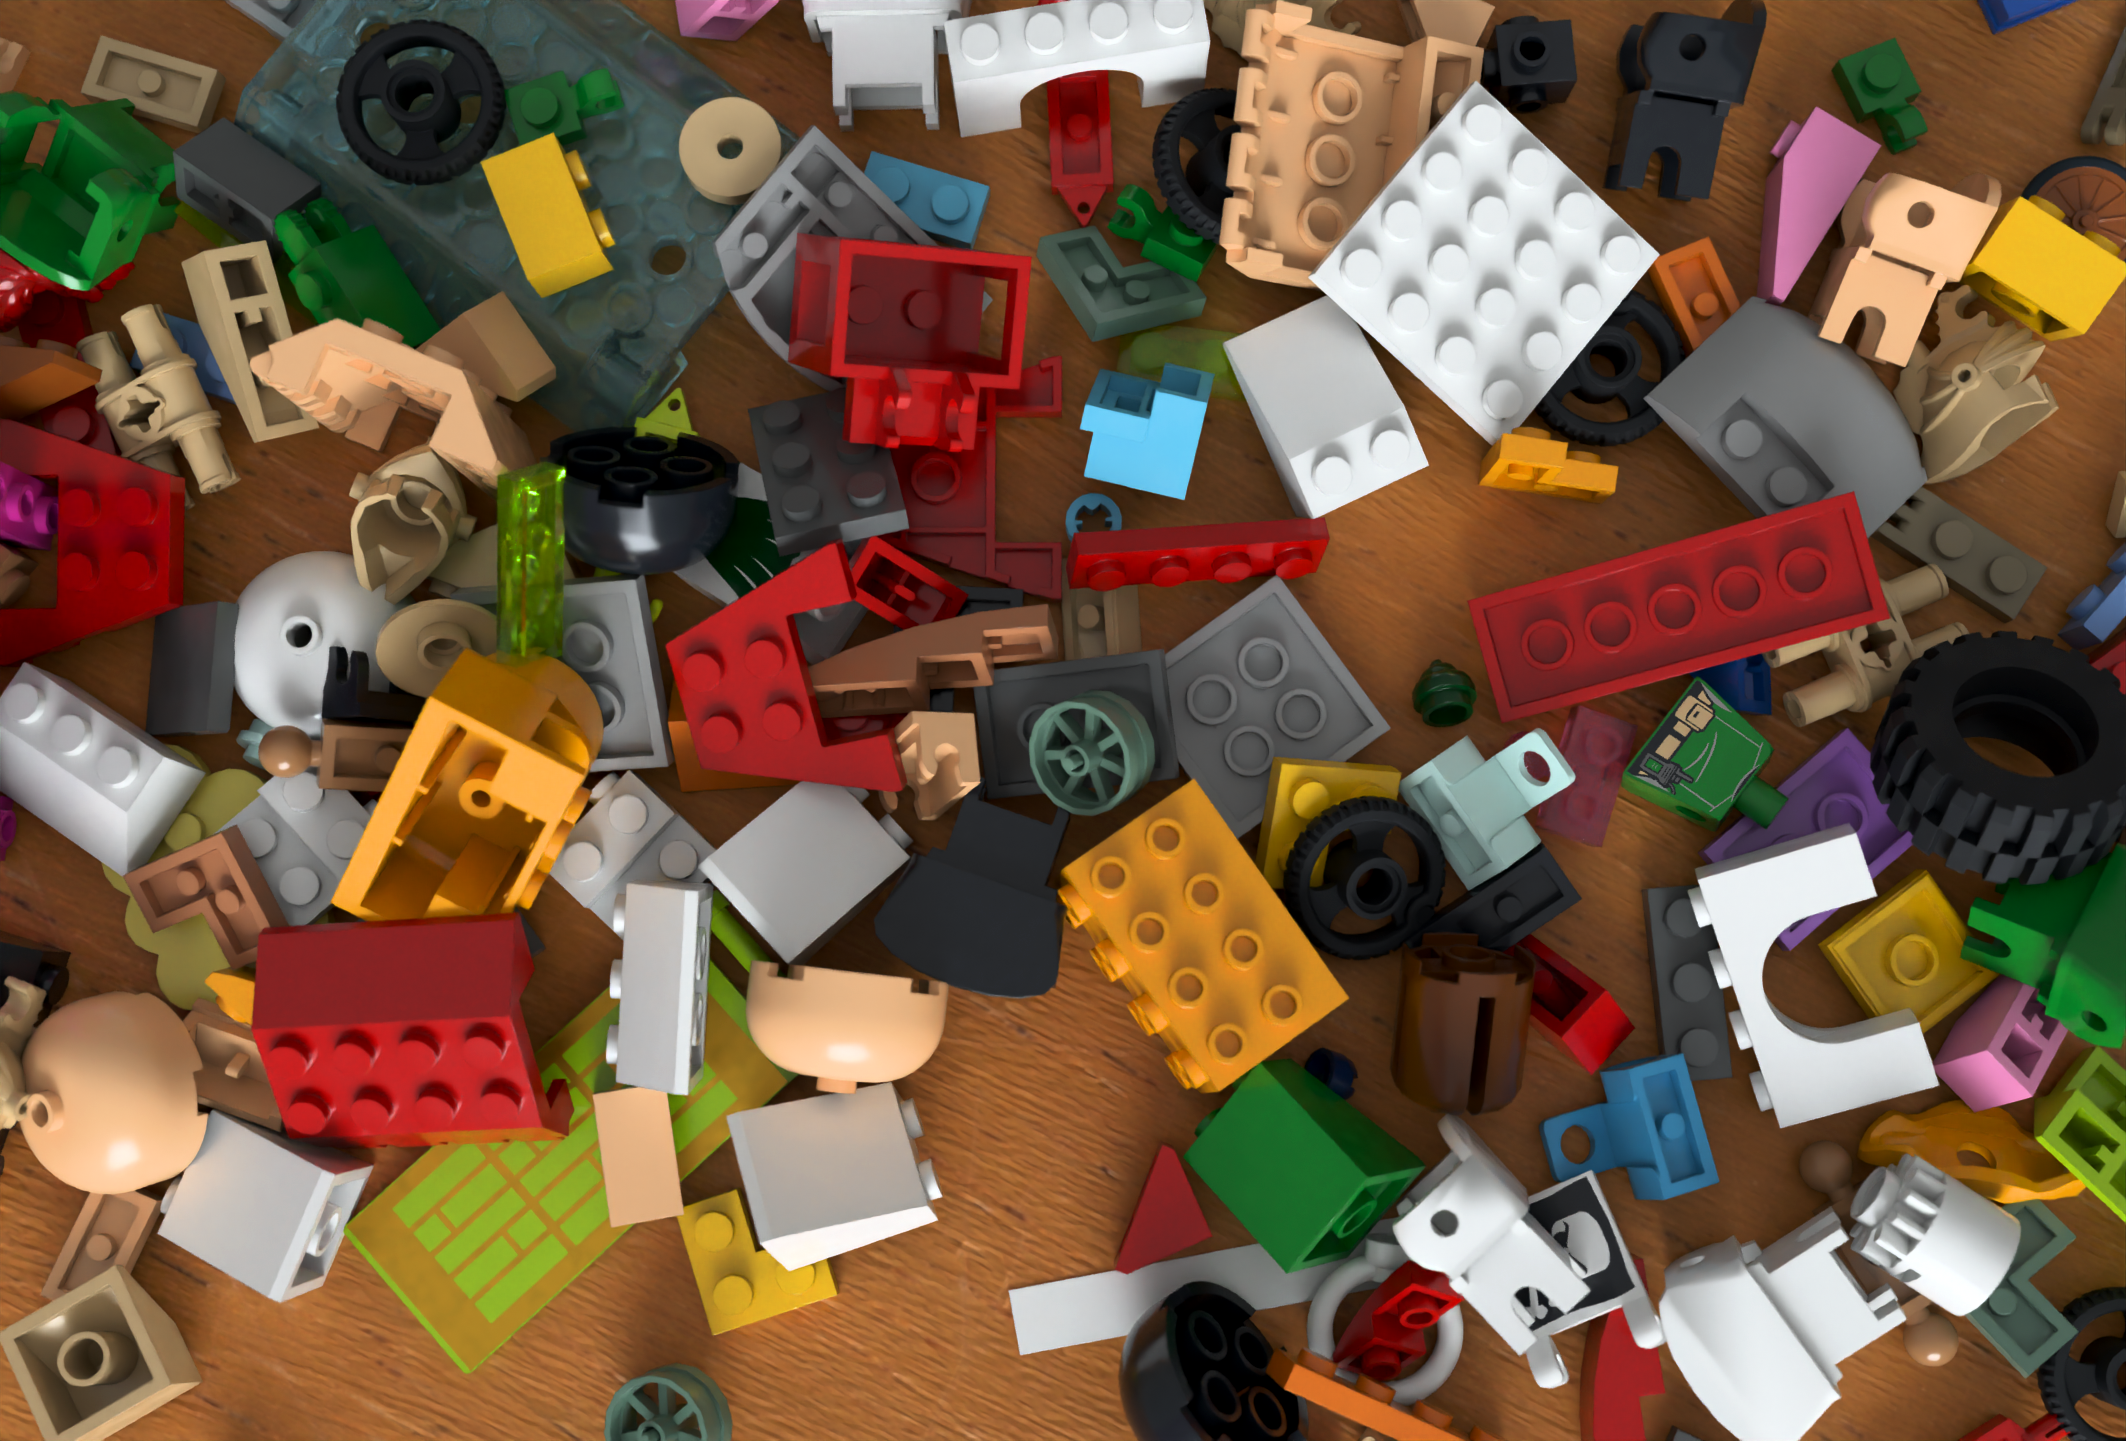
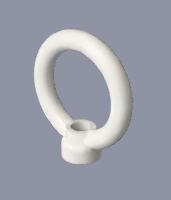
M1373 1233L1366 1235L1364 1255L1353 1258L1339 1266L1320 1285L1311 1303L1307 1319V1340L1310 1350L1333 1361L1332 1354L1336 1349L1333 1338V1322L1338 1306L1345 1296L1354 1288L1367 1281L1372 1280L1383 1283L1406 1261H1414L1407 1256L1396 1239L1395 1234ZM1459 1304L1440 1316L1437 1321V1340L1427 1362L1418 1371L1406 1378L1382 1382L1396 1390L1393 1398L1394 1401L1405 1406L1412 1405L1417 1399L1423 1400L1434 1393L1450 1376L1459 1359L1463 1343L1464 1326ZM1337 1368L1335 1372L1336 1375L1354 1383L1359 1376L1355 1372Z

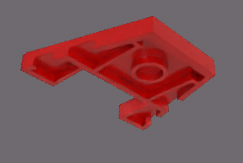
M1052 356L1040 360L1038 365L1021 370L1020 390L980 387L974 450L962 449L961 452H949L934 446L899 444L898 448H890L906 508L909 529L876 535L878 538L904 554L1009 589H1023L1024 594L1048 602L1062 603V542H996L997 419L1062 418V356Z
M0 419V461L36 479L59 478L56 608L0 609V666L21 667L24 662L31 664L34 658L50 652H62L80 645L81 640L105 631L115 632L183 606L185 478L85 445L82 442L65 436L50 433L27 423L11 419Z
M842 538L828 542L817 551L784 569L770 580L744 596L737 598L665 644L701 769L888 792L901 791L908 783L893 727L831 740L827 738L793 615L795 613L851 602L857 596Z

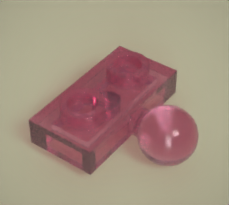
M1580 705L1571 707L1558 750L1574 771L1575 781L1541 803L1534 827L1591 847H1602L1622 781L1623 771L1626 768L1638 726ZM1521 731L1512 735L1505 742L1503 749L1531 731ZM1526 751L1524 764L1529 774L1537 780L1543 776L1549 777L1550 780L1551 773L1546 760L1536 752Z

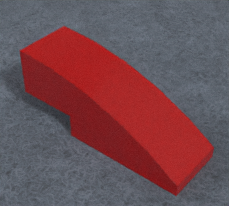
M1630 1252L1649 1296L1644 1260ZM1620 1307L1591 1319L1589 1323L1580 1376L1579 1419L1581 1440L1646 1441L1639 1397L1665 1393L1658 1346L1646 1349L1640 1347L1635 1342L1623 1308Z

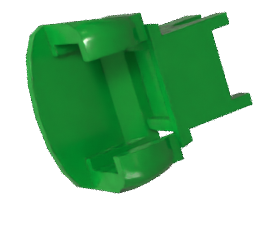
M9 91L0 93V248L22 264L54 282L74 290L89 291L119 267L130 263L134 259L143 235L174 227L183 203L175 196L159 198L164 188L175 181L174 149L132 117L136 105L127 98L71 107L62 99H50L49 104H47L40 97H33L24 92ZM59 119L60 123L44 165L25 162L24 160L38 123Z
M2118 842L2113 852L2108 853L2097 864L2085 866L2082 873L2066 879L2056 880L2050 874L2047 882L2041 884L2020 885L2019 878H2008L2006 883L2003 884L1996 883L1994 892L2005 895L2000 905L1976 897L1970 909L1967 925L1992 935L1995 939L1990 944L1967 936L1962 946L1960 958L2039 989L2036 1000L2046 1006L2045 1015L2059 1020L2065 1028L2085 1041L2099 1046L2121 1049L2126 1040V845Z

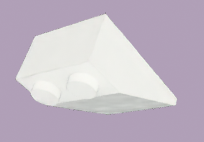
M1328 295L1222 343L1297 517L1315 519L1429 466L1405 406L1358 324Z

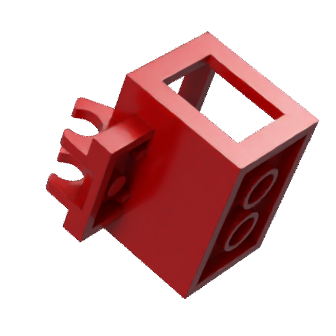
M797 233L788 362L828 376L847 377L842 440L850 443L876 444L884 448H898L899 444L934 446L949 452H961L962 449L974 450L980 387L1020 390L1032 257L977 249ZM985 277L1008 281L1001 358L978 352Z

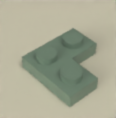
M1095 225L1040 237L1036 256L1092 342L1198 317L1202 314L1207 297L1196 282L1152 261L1123 267Z
M2039 1199L2007 1203L2002 1207L2003 1210L2015 1216L2020 1222L2021 1235L2016 1254L2003 1279L1991 1295L1976 1309L1965 1314L1966 1318L2025 1379L2079 1332L2028 1281L2076 1238Z

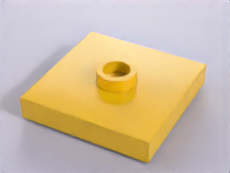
M1922 869L1914 870L1818 944L1869 1019L1911 1008L1923 1034L2000 975L1997 972L1960 958L1963 943L1967 936L1973 937V935L1929 872Z

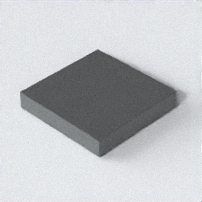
M213 601L181 606L155 616L145 732L151 736L164 738L228 733L231 722L235 674V632L239 604Z

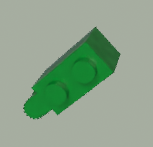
M319 198L307 203V207L304 208L306 210L304 214L306 216L305 219L302 213H298L297 210L292 211V209L276 215L277 218L274 219L275 225H273L276 230L275 234H277L278 240L283 243L282 247L295 265V268L287 276L295 286L300 301L311 311L319 325L338 318L361 328L364 320L370 319L400 333L404 337L401 343L414 349L441 330L374 224L352 232L341 213L337 212V207H334L333 202H329L327 198Z

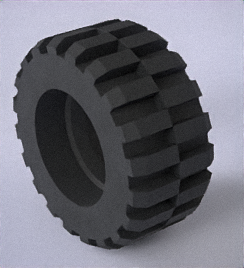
M1996 631L1989 638H1983L1980 632L1956 637L1953 645L1947 640L1925 650L1922 657L1911 661L1902 672L1898 684L1895 685L1876 733L1875 742L1870 754V768L1875 775L1872 784L1881 804H1889L1886 814L1900 832L1908 830L1913 835L1912 844L1927 856L1932 852L1947 860L1945 867L1964 874L1966 869L1982 873V880L2003 884L2006 883L2008 878H2019L2020 885L2041 884L2047 882L2050 874L2056 880L2066 879L2082 873L2085 866L2097 864L2109 853L2114 842L2118 841L2126 826V694H2122L2119 690L2121 686L2119 679L2107 668L2099 671L2089 664L2090 658L2088 655L2074 648L2067 652L2052 646L2054 642L2052 639L2035 635L2032 640L2017 638V632ZM1985 737L2015 744L2039 758L2055 776H2027L2000 768L1977 754L1963 738Z

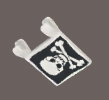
M1587 1171L1529 1196L1528 1212L1586 1271V1274L1581 1279L1590 1288V1292L1566 1314L1537 1288L1528 1286L1516 1291L1515 1296L1535 1318V1322L1529 1328L1537 1336L1538 1340L1526 1350V1355L1537 1384L1540 1387L1553 1389L1565 1384L1569 1380L1568 1370L1551 1338L1552 1335L1620 1307L1623 1308L1633 1338L1640 1347L1652 1349L1664 1344L1666 1338L1661 1328V1319L1648 1296L1594 1171Z

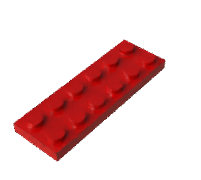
M1854 491L1467 601L1501 723L1890 619Z

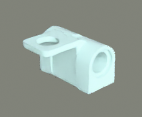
M1541 728L1532 730L1487 761H1485L1467 735L1402 779L1398 791L1410 808L1421 815L1433 828L1442 845L1441 849L1444 852L1445 858L1469 891L1507 869L1541 843L1542 840L1524 814L1575 781V773L1548 734ZM1526 751L1536 752L1546 760L1551 773L1548 782L1538 781L1529 774L1524 764Z

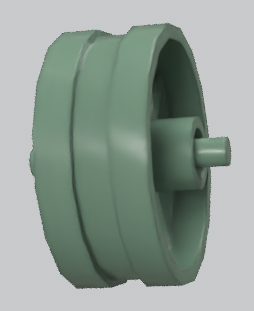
M1088 690L1046 709L1034 723L1029 740L1030 766L1039 787L1054 804L1077 815L1095 816L1135 797L1149 782L1155 764L1154 739L1145 718L1130 701L1111 691ZM1071 708L1086 710L1085 731L1068 712ZM1102 719L1111 729L1101 730ZM1060 730L1073 744L1069 746L1060 745ZM1122 750L1124 753V759L1119 757ZM1107 770L1123 777L1120 790L1116 795ZM1088 773H1090L1096 793L1082 786Z
M672 1363L656 1367L646 1374L631 1379L615 1392L606 1411L604 1436L606 1441H731L733 1421L727 1399L712 1378L697 1367ZM648 1383H658L659 1406L643 1392ZM676 1392L682 1395L688 1403L676 1406ZM637 1411L647 1420L639 1428L636 1422Z

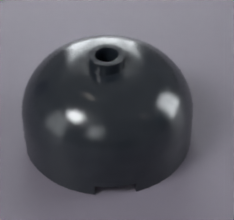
M607 427L570 433L551 441L550 455L540 457L539 499L541 512L555 540L574 557L589 565L612 572L644 576L681 570L708 557L721 545L728 535L737 510L739 462L734 454L723 446L705 438L679 432L677 443L659 437H637V427Z
M1193 1281L1183 1285L1153 1305L1136 1321L1122 1349L1119 1363V1389L1126 1418L1138 1441L1307 1440L1308 1409L1306 1399L1283 1389L1265 1372L1274 1350L1261 1331L1249 1319L1256 1310L1239 1295L1212 1282ZM1282 1346L1281 1348H1279V1349H1281V1350L1287 1352V1350H1286V1348H1285L1284 1346ZM1250 1386L1247 1392L1238 1396L1237 1393Z

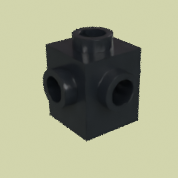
M1518 16L1504 21L1501 25H1495L1489 42L1484 49L1480 84L1484 88L1489 87V93L1505 108L1510 107V111L1516 114L1534 113L1546 108L1548 104L1565 103L1577 81L1571 19L1539 22V19L1534 16Z

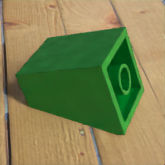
M1291 1058L1261 1061L1236 1079L1232 1085L1235 1090L1234 1094L1222 1108L1215 1109L1198 1124L1194 1132L1197 1139L1183 1156L1186 1162L1286 1274L1348 1258L1426 1167L1418 1156Z

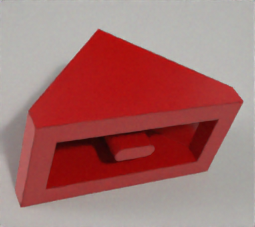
M877 536L863 538L849 561L857 596L853 600L903 630L955 618L969 595Z
M1163 1141L1159 1142L1114 1260L1115 1270L1124 1274H1130L1212 1237L1175 1149L1172 1145Z

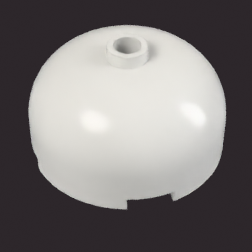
M312 551L293 555L276 562L258 574L246 586L235 603L239 604L234 657V688L248 709L267 725L273 728L283 725L294 726L303 730L311 740H320L323 688L328 671L330 647H345L348 654V663L353 650L365 652L369 660L368 690L389 693L390 681L381 671L376 659V640L380 629L392 615L416 603L412 595L408 594L397 604L393 605L384 599L386 583L376 588L373 592L362 587L358 581L353 555L346 553ZM350 663L347 669V680L350 675Z

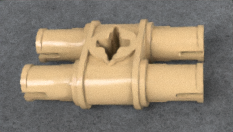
M160 304L139 306L126 312L120 318L131 336L144 367L140 372L141 376L136 378L132 367L124 355L115 331H110L109 333L107 331L99 332L82 339L76 344V348L81 353L85 363L102 369L100 382L94 384L99 394L95 399V408L99 414H104L122 453L120 456L180 476L179 469L172 456L176 452L175 448L180 445L198 481L199 490L202 494L223 490L240 481V475L235 471L218 431L221 427L220 420L222 417L218 410L212 409L195 372L198 365L194 358H190L189 354L182 353L163 315V309ZM185 487V511L194 507L195 502Z
M1936 564L1923 566L1888 581L1879 579L1890 619L1761 653L1766 663L1770 667L1776 668L1819 650L1823 652L1831 673L1783 695L1786 713L1794 725L1802 727L1844 709L1861 713L1867 711L1872 707V703L1892 695L1902 672L1911 661L1922 657L1925 650L1947 640L1953 645L1956 637L1970 634L1962 623L1955 622L1915 639H1910L1901 617L1948 596L1949 587L1946 577ZM1868 638L1871 643V649L1864 652L1860 641Z

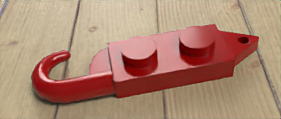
M1039 0L1036 6L1069 0ZM1108 70L1078 72L1046 82L1052 195H1060L1081 228L1089 226L1106 192H1114ZM1081 207H1086L1089 209V212L1081 214L1078 210Z

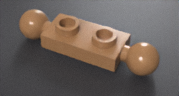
M322 719L320 740H311L303 730L297 727L283 725L271 729L263 736L259 744L258 755L262 766L270 774L280 778L295 777L303 773L309 766H317L316 783L319 789L384 792L416 724Z
M1817 1141L1810 1144L1800 1156L1799 1172L1803 1181L1810 1188L1817 1192L1827 1193L1830 1198L1829 1201L1812 1210L1814 1216L1832 1206L1841 1220L1840 1225L1846 1231L1849 1240L1835 1248L1836 1252L1867 1295L1886 1283L1895 1292L1898 1298L1897 1302L1907 1317V1320L1904 1321L1906 1327L1903 1333V1342L1909 1355L1918 1363L1926 1366L1946 1364L1955 1356L1959 1345L1958 1334L1953 1324L1944 1316L1929 1312L1927 1306L1934 1303L1932 1300L1850 1248L1855 1238L1849 1234L1853 1226L1858 1222L1850 1216V1209L1857 1191L1866 1178L1854 1186L1851 1184L1853 1162L1849 1153L1841 1145L1832 1141Z

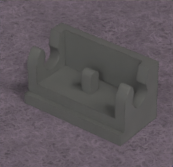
M224 117L173 151L177 197L245 244L266 240L272 263L282 258V252L285 251L282 247L283 243L278 240L279 238L275 234V227H273L275 225L274 219L277 218L276 215L292 209V211L297 210L298 213H301L307 207V203L321 197L320 182Z

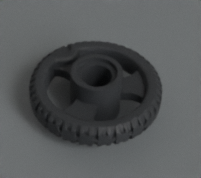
M420 19L409 20V23L403 21L389 25V29L385 30L383 28L379 32L370 36L372 39L368 42L366 40L362 42L355 50L356 54L348 59L343 69L344 74L340 76L337 87L338 94L336 95V111L344 138L364 164L389 180L406 185L415 184L422 186L433 185L436 182L441 184L451 181L457 175L460 177L469 172L474 164L478 165L487 156V151L493 148L499 137L498 133L503 127L506 97L504 84L496 64L475 38L453 25L449 26L444 22L435 20L427 22V20ZM416 47H437L454 53L451 64L441 73L433 65L422 60H405L394 65L392 68H389L387 60L392 56ZM428 93L434 94L428 107L418 112H409L411 103L418 96ZM469 94L481 95L480 111L473 128L457 146L444 153L440 150L438 143L450 138L457 130L461 121L462 112L458 98ZM374 98L381 99L384 108L406 134L405 144L397 155L394 156L383 150L370 137L362 116V101Z
M1226 88L1198 90L1178 101L1161 120L1155 133L1152 152L1154 176L1159 180L1157 185L1161 190L1162 197L1167 198L1166 204L1171 207L1174 215L1177 213L1180 216L1179 220L1184 222L1187 228H1193L1195 234L1203 236L1206 240L1211 238L1213 243H1219L1224 199L1233 198L1234 191L1226 186L1232 133H1241L1240 125H1231L1222 131L1217 127L1215 115L1234 120L1237 92L1232 89L1227 91ZM1181 137L1189 140L1198 149V152L1188 161L1186 178L1179 155Z
M1631 290L1534 408L1537 415L1544 419L1543 422L1554 431L1560 432V435L1590 446H1616L1643 437L1663 421L1643 398L1685 360V352L1682 350L1683 344L1678 331L1674 329L1675 325L1667 314L1664 315L1662 313V309L1652 300L1648 301L1645 299L1646 296ZM1633 320L1646 330L1655 343L1661 363L1660 382H1649L1637 375L1642 363L1641 349L1634 336L1624 330ZM1601 354L1609 358L1615 367V376L1605 377L1598 374L1591 366L1590 355ZM1570 391L1578 399L1591 404L1606 403L1617 397L1626 408L1627 419L1617 422L1587 420L1571 412L1561 402L1563 397Z
M1362 796L1359 799L1355 797L1344 800L1338 806L1334 804L1327 810L1322 811L1320 817L1316 816L1307 824V830L1304 833L1301 832L1294 842V850H1290L1288 860L1286 861L1287 870H1284L1283 887L1285 890L1283 892L1285 904L1289 914L1306 938L1325 953L1348 960L1351 958L1353 960H1368L1371 957L1379 958L1380 956L1390 954V950L1394 952L1402 947L1400 942L1421 928L1425 922L1434 916L1436 912L1434 908L1439 906L1443 895L1441 888L1445 887L1446 870L1444 867H1446L1444 852L1441 849L1442 845L1433 828L1421 815L1396 800L1385 797L1378 798L1377 796ZM1395 826L1404 830L1416 847L1419 857V875L1416 882L1408 883L1403 868L1383 852L1384 840L1389 831ZM1349 829L1352 838L1337 844L1326 858L1323 875L1325 885L1310 887L1311 874L1320 853L1333 838L1344 830ZM1373 869L1370 880L1364 886L1356 888L1361 875ZM1346 907H1349L1358 916L1369 920H1378L1389 915L1392 917V921L1381 928L1363 934H1343L1330 929L1334 917Z
M2107 1287L2085 1293L2080 1298H2075L2067 1304L2062 1312L2059 1311L2079 1332L2039 1367V1372H2037L2038 1387L2042 1392L2040 1395L2044 1406L2051 1415L2056 1414L2058 1416L2055 1419L2059 1423H2063L2058 1427L2064 1428L2065 1432L2071 1433L2066 1435L2071 1441H2126V1438L2113 1437L2097 1431L2074 1408L2083 1396L2091 1394L2099 1400L2126 1410V1387L2120 1390L2117 1383L2118 1369L2126 1361V1287ZM2122 1311L2125 1319V1331L2122 1338L2105 1336L2092 1341L2084 1349L2079 1362L2073 1360L2068 1355L2074 1340L2090 1322L2102 1315Z

